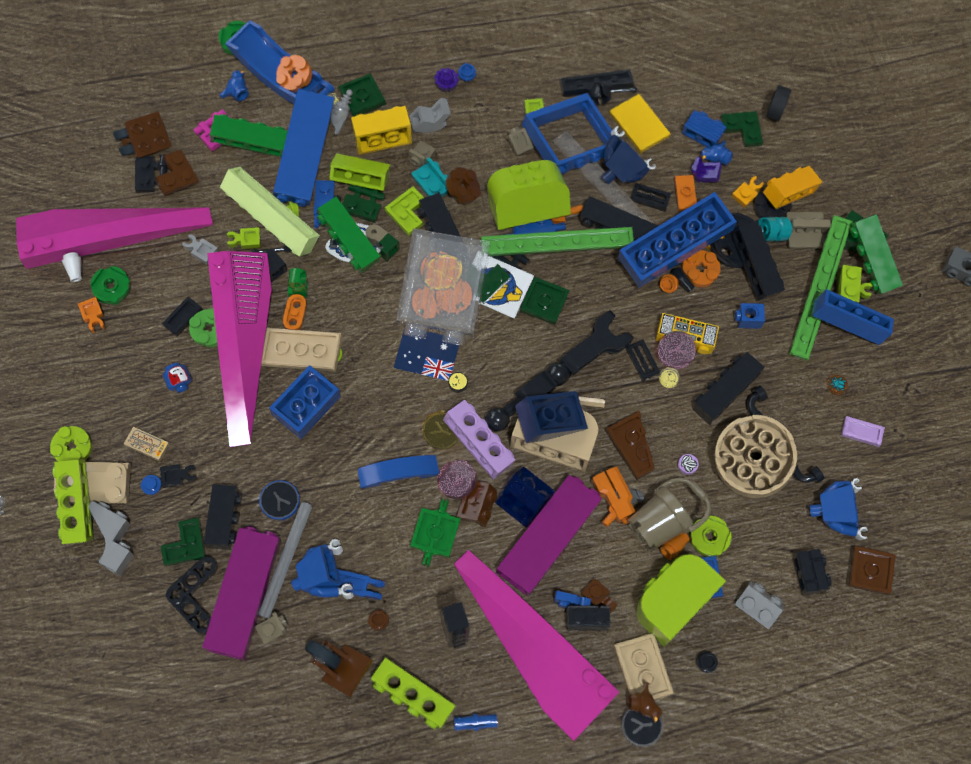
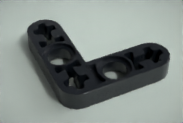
M211 557L200 559L166 591L167 600L193 629L201 635L207 633L211 618L190 596L217 572V563ZM204 563H212L210 565L212 569L210 571L204 570ZM197 569H198L200 572H201L202 570H204V571L202 572V575L204 576L202 579H201L200 575H199L197 572H195ZM189 576L197 577V583L194 586L186 584ZM180 584H183V586L188 590L187 592L182 590L179 593V599H171L173 597V591L179 592L182 589L181 586H179ZM189 604L195 606V612L192 615L184 613V608ZM197 616H199V618L203 622L208 620V622L206 623L208 627L206 629H198L200 627V624L195 620Z

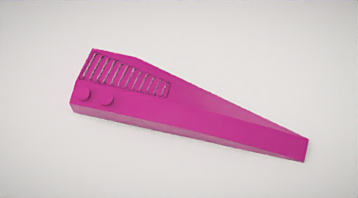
M238 251L207 253L230 447L250 445L272 292L267 253Z

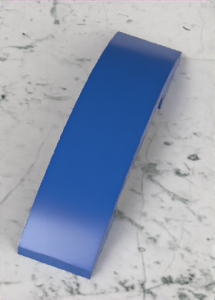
M436 455L397 458L358 469L361 489L381 486L380 483L419 476L421 479L440 475Z

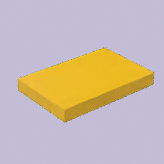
M640 94L611 109L609 112L621 130L625 131V135L640 154L670 137V132Z

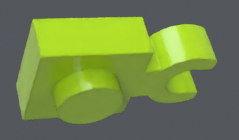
M259 227L240 229V234L233 231L227 233L228 238H234L233 241L227 242L230 248H234L238 244H241L242 249L261 248Z

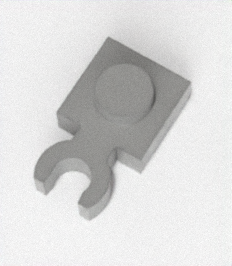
M189 234L188 237L192 243L186 244L183 242V247L186 250H192L191 254L193 257L208 265L207 253L218 252V248L203 238L197 242L195 236Z

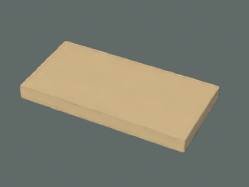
M267 328L261 366L306 369L310 365L315 370L336 372L343 336L341 333Z

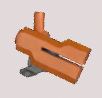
M616 466L606 470L607 474L602 472L591 480L594 489L600 494V497L605 498L609 506L610 513L602 521V524L606 527L615 519L618 524L623 523L625 525L629 523L627 519L636 513L632 504L636 500L639 502L644 501L642 491L630 489Z

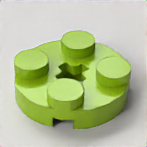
M64 426L52 438L50 452L58 462L77 459L87 460L93 446L85 430L76 426ZM74 442L76 448L68 451L67 445Z
M709 516L703 525L690 532L692 548L703 556L718 557L726 551L731 543L732 535L726 522L716 516ZM713 532L716 540H707L705 534Z

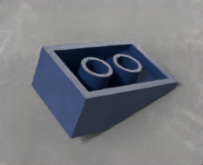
M577 391L528 396L515 405L526 443L545 441L588 429Z

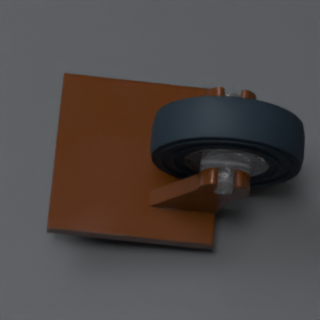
M310 640L305 647L306 652L313 656L311 663L326 673L322 681L351 697L373 662L371 658L345 644L339 650L327 641L320 645Z

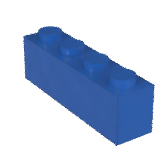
M826 289L814 301L812 316L880 345L892 335L893 318Z

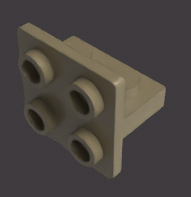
M787 212L786 217L789 218L792 224V234L788 239V247L823 249L825 233L831 227L830 220H824L823 212Z

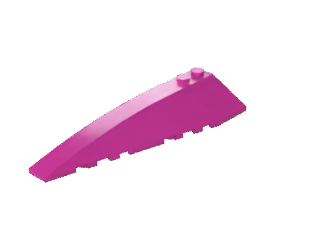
M209 207L53 209L16 218L19 258L26 269L62 261L63 255L76 252L80 257L213 226Z
M468 550L454 563V566L492 625L510 658L517 666L518 671L537 699L541 709L574 741L618 695L619 691L527 602Z

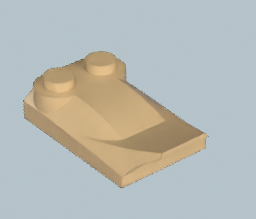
M86 462L90 503L91 501L96 503L101 501L103 503L129 504L131 463ZM71 476L67 478V484L69 486L73 484V479ZM54 478V493H55V487H57V486H56V479ZM71 496L69 502H75V499Z

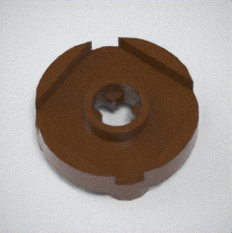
M457 167L447 176L446 187L451 196L455 195L458 198L456 201L459 203L470 204L481 195L480 186L476 179L477 175L473 170Z

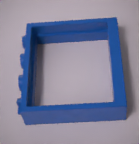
M588 93L527 113L522 123L523 128L525 127L528 136L542 158L554 162L561 174H565L574 168H581L591 162L595 163L604 158L606 145L612 131ZM582 111L604 145L559 161L538 129V126Z

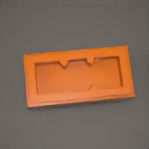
M693 175L675 176L674 178L678 212H683L697 203Z

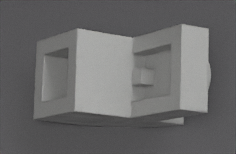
M440 98L431 108L418 106L410 114L413 131L428 133L444 128L447 125L446 119L451 115L447 99Z

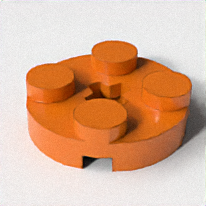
M285 56L281 59V63L278 66L276 81L285 89L297 92L298 89L310 83L312 68L302 56ZM295 70L298 73L297 75H294L292 78L291 74Z
M700 250L684 260L682 269L694 286L708 287L718 278L720 263L715 253ZM702 265L706 269H704L703 272H700V269H696V267Z

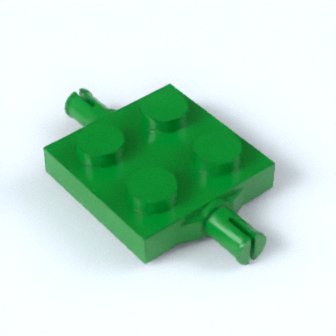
M441 499L438 510L421 508L410 548L421 550L425 553L421 563L423 566L426 564V567H430L432 556L450 558L461 518L453 517L446 512L449 504L448 500Z

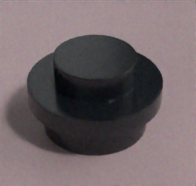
M703 652L697 658V666L702 672L711 673L716 670L718 659L711 652Z

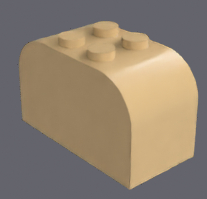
M583 411L588 426L587 430L545 441L526 443L518 417L512 433L510 448L585 472L598 435V425L591 414Z

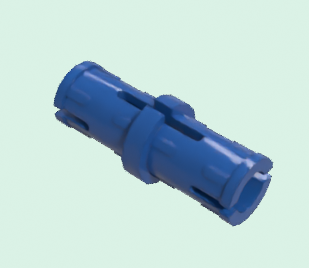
M473 714V716L454 717L455 731L467 729L478 731V729L497 728V714L479 716Z

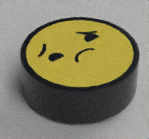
M461 372L453 373L448 380L449 388L456 393L463 392L468 386L466 375Z

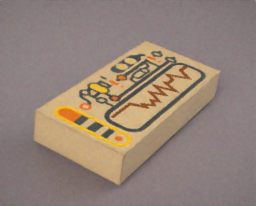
M135 427L132 428L124 442L126 447L157 461L162 460L170 445L169 442Z

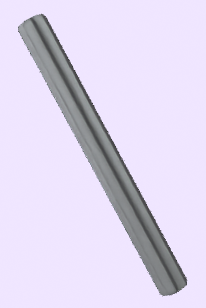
M306 502L301 503L261 605L259 611L261 617L269 618L312 509V506Z

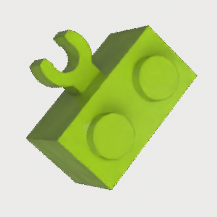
M842 265L837 273L836 294L859 303L860 296L864 299L871 297L872 293H867L864 289H871L872 284L863 283L861 285V267Z

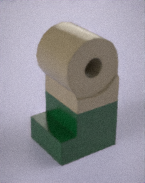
M373 224L367 227V239L373 246L381 250V257L388 262L400 250L399 241L378 225Z

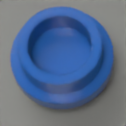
M466 63L459 68L458 75L464 81H471L476 76V69L473 65Z
M155 475L146 476L141 482L142 491L147 495L158 493L161 489V480Z

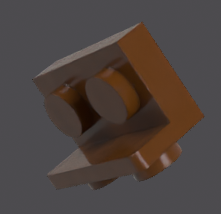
M476 481L473 489L463 496L457 518L475 522L481 527H486L491 517L493 504L497 499V490L490 483Z

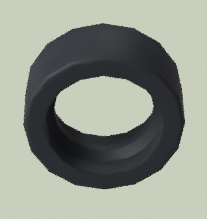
M781 85L777 86L767 110L766 118L780 121L790 97L791 89Z

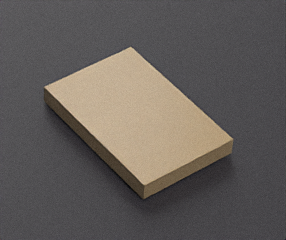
M652 633L614 644L629 694L641 693L645 682L649 683L648 690L654 700L674 694L657 641Z

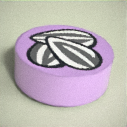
M691 454L683 455L678 461V469L685 475L695 473L699 465L697 458Z

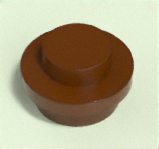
M383 610L373 611L368 618L369 626L375 631L384 630L389 624L387 613Z

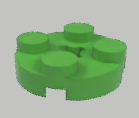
M211 308L198 312L189 321V332L196 344L209 348L218 346L214 309ZM207 325H213L211 332L208 330L204 331Z

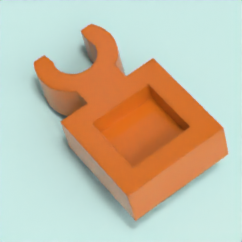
M96 297L78 303L85 323L89 322L88 326L92 333H95L94 326L97 324L102 329H105V325L100 319L104 315Z

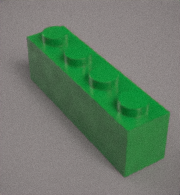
M214 114L210 131V142L282 157L288 130L279 126L270 127L261 122L251 123L243 118L233 119L225 114Z
M337 197L332 198L317 208V220L322 226L325 225L327 227L328 235L333 241L336 240L338 242L341 253L350 258V264L355 271L358 270L362 274L380 261L381 256Z
M877 214L850 223L852 227L850 232L852 237L857 240V251L864 259L863 267L865 272L870 275L872 290L876 291V294H883L903 286Z

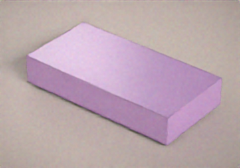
M846 416L841 436L880 447L885 427Z

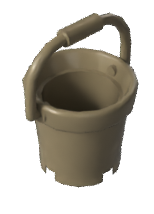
M681 477L672 478L656 488L653 494L654 497L633 516L628 518L627 522L630 523L629 527L641 543L646 541L648 546L645 548L649 552H653L679 534H686L689 531L693 532L703 525L710 516L711 502L708 499V495L696 482ZM679 482L689 485L690 489L705 502V515L694 524L686 509L675 495L666 488L667 486Z

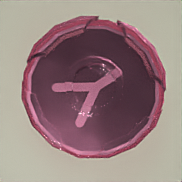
M671 331L660 339L657 347L658 357L664 365L672 369H683L692 363L696 355V343L686 332Z
M455 460L452 463L448 462L439 471L437 476L438 487L446 497L460 499L469 495L477 483V474L472 465L467 461Z

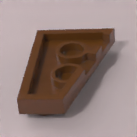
M640 411L606 429V433L636 480L654 471L655 467L650 448L647 445Z

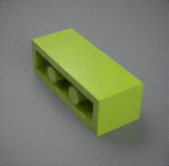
M336 153L331 162L329 180L384 191L389 181L390 164Z

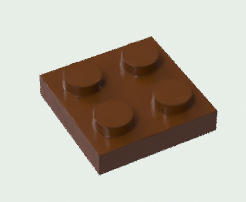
M855 546L853 548L848 587L890 595L896 555Z

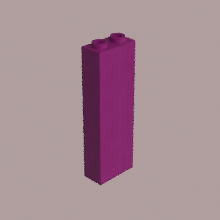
M569 475L497 567L496 573L528 598L602 500L600 494L595 489H589L584 486V482L576 476L572 477Z
M252 527L239 528L202 646L205 651L246 661L255 626L259 618V611L265 598L281 544L277 534L268 531L265 534L259 533L257 529Z

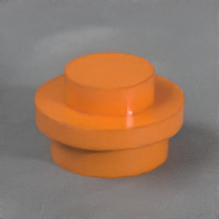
M666 274L661 278L660 287L664 292L672 293L677 290L679 282L674 275Z

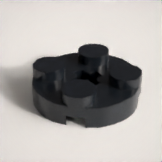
M765 189L757 194L754 201V212L759 219L762 217H786L787 212H790L792 208V203L778 209L770 208L769 204L771 202L763 193Z

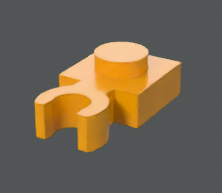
M756 176L751 178L749 185L744 182L732 193L731 197L744 208L756 198L757 192L763 188V182L760 185L754 184Z

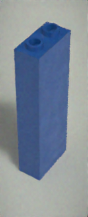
M298 89L273 191V196L280 202L292 201L300 207L310 206L335 97Z

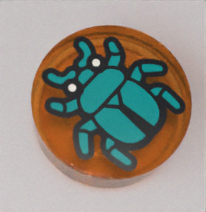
M834 375L829 379L827 388L830 393L841 395L847 390L848 382L845 377Z

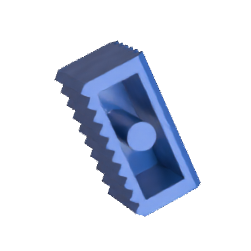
M694 110L685 123L682 134L692 138V140L699 144L701 143L705 147L711 148L719 143L724 135L726 126L720 120L709 118L705 112Z

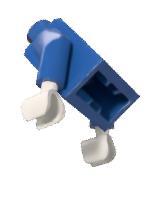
M855 478L851 482L835 481L825 489L824 493L820 494L821 504L810 505L811 517L823 516L825 525H828L830 529L843 535L855 537L857 540L867 539V537L861 535V531L865 532L868 529L866 527L857 529L859 527L855 493L861 490L862 487H856L854 484H857L859 479Z
M333 539L328 546L324 544L308 549L303 559L296 565L298 577L291 582L292 587L296 591L302 589V591L310 593L312 596L324 598L338 597V595H343L345 599L353 597V593H344L348 589H353L350 584H344L342 588H338L341 583L334 555H340L343 552L340 541Z

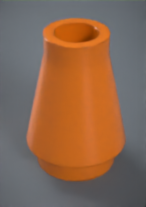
M681 533L663 544L660 551L668 560L676 559L690 538L687 534Z

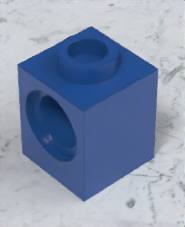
M741 303L738 310L735 311V321H738V328L761 329L765 322L764 304ZM745 314H750L753 318H748Z

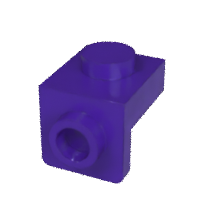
M696 157L691 171L697 182H718L722 165L721 163L702 162L700 157Z

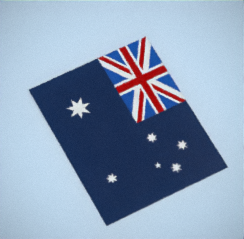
M405 326L393 368L448 381L452 374L461 339Z

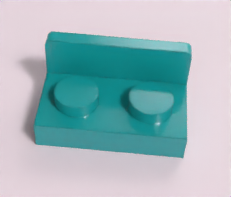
M430 157L426 159L425 165L411 173V177L427 197L439 192L444 197L449 193L446 187L448 175H444L439 164L436 161L433 162Z

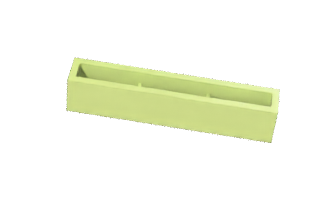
M241 167L228 169L220 188L229 197L233 198L241 208L248 211L254 219L264 225L268 231L272 232L280 242L287 245L294 254L300 257L311 253L320 235Z

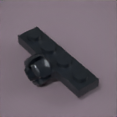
M631 69L560 78V85L563 96L588 93L594 104L599 106L598 99H601L602 105L607 104L611 100V90L634 87V79Z

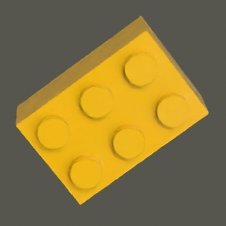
M396 106L384 111L378 110L374 113L359 114L351 117L353 137L358 155L412 144L411 124L406 106Z

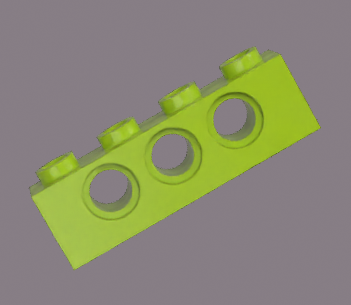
M77 459L54 462L53 476L56 479L57 486L55 487V497L58 499L57 517L60 519L59 538L62 540V544L92 541L93 532L91 512L89 510L90 501L86 460ZM69 476H71L73 479V484L71 486L67 484V478ZM71 496L75 499L73 507L69 504ZM72 517H75L77 520L76 527L71 525Z
M387 658L383 660L371 678L372 683H374L372 686L374 689L382 694L384 691L390 694V699L399 706L403 703L409 707L407 711L417 718L419 715L426 719L424 723L434 730L437 727L441 730L455 709L454 704ZM391 679H399L401 682L400 686L396 689L390 688L389 682ZM410 690L418 693V697L414 701L406 698V694ZM427 702H432L436 707L431 713H427L423 709Z

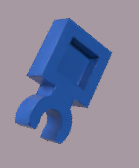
M557 591L554 603H557L558 607L567 609L568 606H590L591 599Z

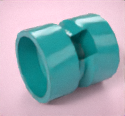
M762 217L758 221L763 229L766 242L787 241L792 234V224L787 217Z

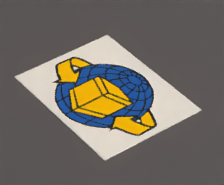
M478 251L472 265L483 276L499 264L505 271L511 273L508 275L512 279L485 304L475 294L473 301L515 318L534 275L490 256H482V253Z

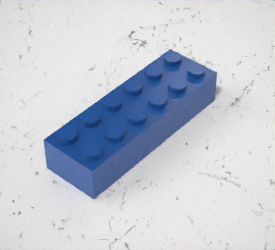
M716 192L620 249L618 259L640 288L733 231L737 221Z

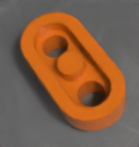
M294 294L288 298L283 317L285 329L300 330L302 328L307 308L306 300L302 295ZM296 304L301 305L299 308L294 307ZM293 321L297 322L296 325H290V323Z

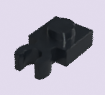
M180 464L160 467L162 488L183 486V480L189 482L196 481V476L188 475L190 471H195L196 467L188 465L182 469Z

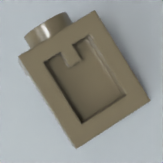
M517 126L509 130V135L505 136L506 140L509 139L516 156L534 148L525 127L519 129Z
M420 140L414 150L410 149L408 151L409 160L413 165L422 167L426 164L428 157L432 159L436 149Z
M276 612L272 613V617L255 626L265 646L287 634L285 627L288 625L283 616L278 617Z

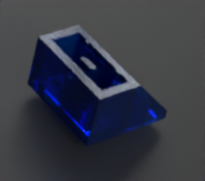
M523 467L512 476L495 503L527 528L545 507L555 491L526 467Z

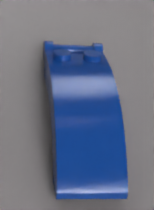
M249 20L225 43L226 46L261 82L282 98L295 104L297 92L285 89L276 81L277 69L281 59L291 55L283 50L260 25ZM295 70L291 74L292 78L294 75H297L298 73ZM312 70L310 83L300 88L317 93L322 88L323 90L319 94L323 95L332 94L335 91L334 87L323 80L322 76Z

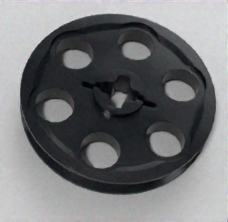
M731 213L737 221L736 227L754 221L747 215ZM731 233L726 234L724 239L720 238L711 244L713 252L721 262L733 268H744ZM722 248H727L730 251V256H725Z

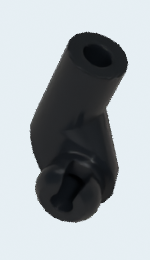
M675 267L671 271V274L678 279L687 292L694 289L695 286L682 268Z

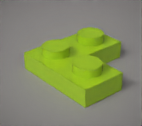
M414 186L385 207V212L408 236L423 226V222L413 211L419 207V200L424 197Z

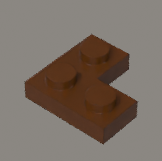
M182 150L164 156V161L171 172L156 177V182L164 196L198 184L199 180Z

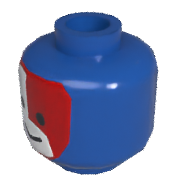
M178 362L167 366L162 375L167 388L170 391H177V393L186 391L188 385L192 382L187 367L180 365Z

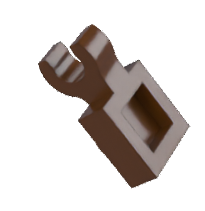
M596 578L581 593L583 597L591 599L593 606H599L600 604L602 606H609L610 613L617 608V603L607 597L610 591Z

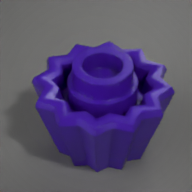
M441 68L440 71L436 72L437 75L434 77L436 80L435 84L442 92H451V90L456 88L459 79L458 73H455L454 69Z

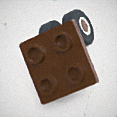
M158 111L124 122L126 128L113 132L115 140L121 139L123 146L119 147V152L122 156L135 153L136 157L139 158L171 147Z

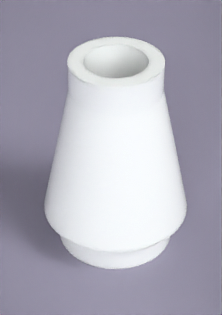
M76 252L63 255L62 263L69 275L70 281H81V257Z

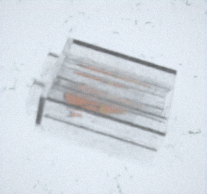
M413 229L396 318L399 325L405 326L403 335L426 339L428 330L442 332V342L461 346L465 345L466 337L475 338L491 251L490 242Z

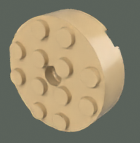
M752 415L733 421L723 430L716 444L715 464L721 480L729 489L745 497L763 498L777 493L789 482L796 467L797 450L791 433L780 422L767 416ZM758 452L761 454V458L759 460H752L750 454Z

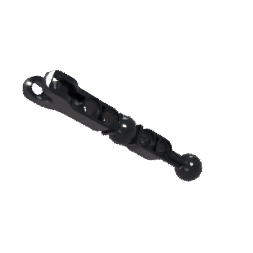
M611 310L607 311L596 320L591 336L560 358L559 362L550 364L546 370L521 387L515 393L517 398L503 408L494 407L490 409L485 416L488 428L496 432L506 429L509 425L510 417L517 412L515 405L524 398L550 394L557 386L565 384L570 377L601 354L620 353L633 341V335L630 332L621 336L612 334L609 330V325L613 322L616 315Z

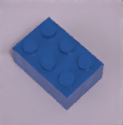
M309 365L269 409L275 419L298 438L302 439L341 397L340 391L334 384Z

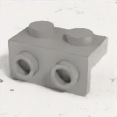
M751 581L735 605L769 629L782 613L785 605L782 604L783 601L778 596L768 594L765 591V587L760 583H753Z

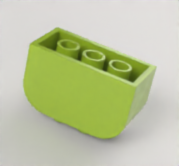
M540 160L513 165L496 171L488 180L489 208L498 230L571 215L570 191L558 166L552 161Z
M684 555L676 559L671 565L667 563L659 571L658 579L656 580L653 577L643 589L645 593L636 609L638 621L650 634L652 633L655 636V639L663 647L674 638L726 582L708 563L698 556Z

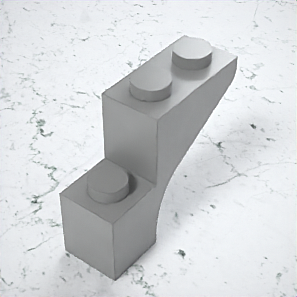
M91 501L89 510L105 538V550L99 563L104 568L121 576L134 556L129 551L131 547L120 541L130 527L129 522L126 520L127 516L119 511L113 513L109 510L110 507L101 501L99 503Z

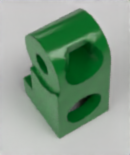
M300 268L289 270L288 297L299 294L307 298L309 281L305 270Z

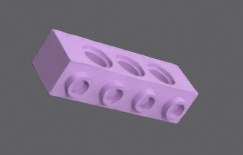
M463 400L446 413L443 419L444 422L493 480L512 466L515 462L513 453L504 447L499 436L493 434L488 428L487 422L477 415L475 408L471 404ZM464 421L470 422L472 426H467ZM477 436H481L484 441L478 440ZM489 451H494L497 456H492Z

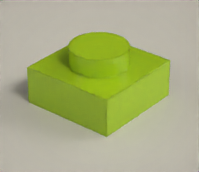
M543 98L525 100V113L544 108Z

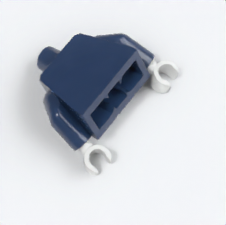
M617 126L611 131V137L606 145L604 163L609 170L602 178L608 184L616 177L623 183L642 180L649 170L655 169L656 165L649 166V161L652 159L644 161L621 138L625 131L623 130L620 134L617 133Z

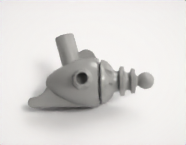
M350 89L346 91V95L343 94L344 97L340 98L342 99L341 101L333 105L331 123L335 126L336 135H339L349 115L350 108L348 103H351L349 100L352 99L350 96L353 93Z

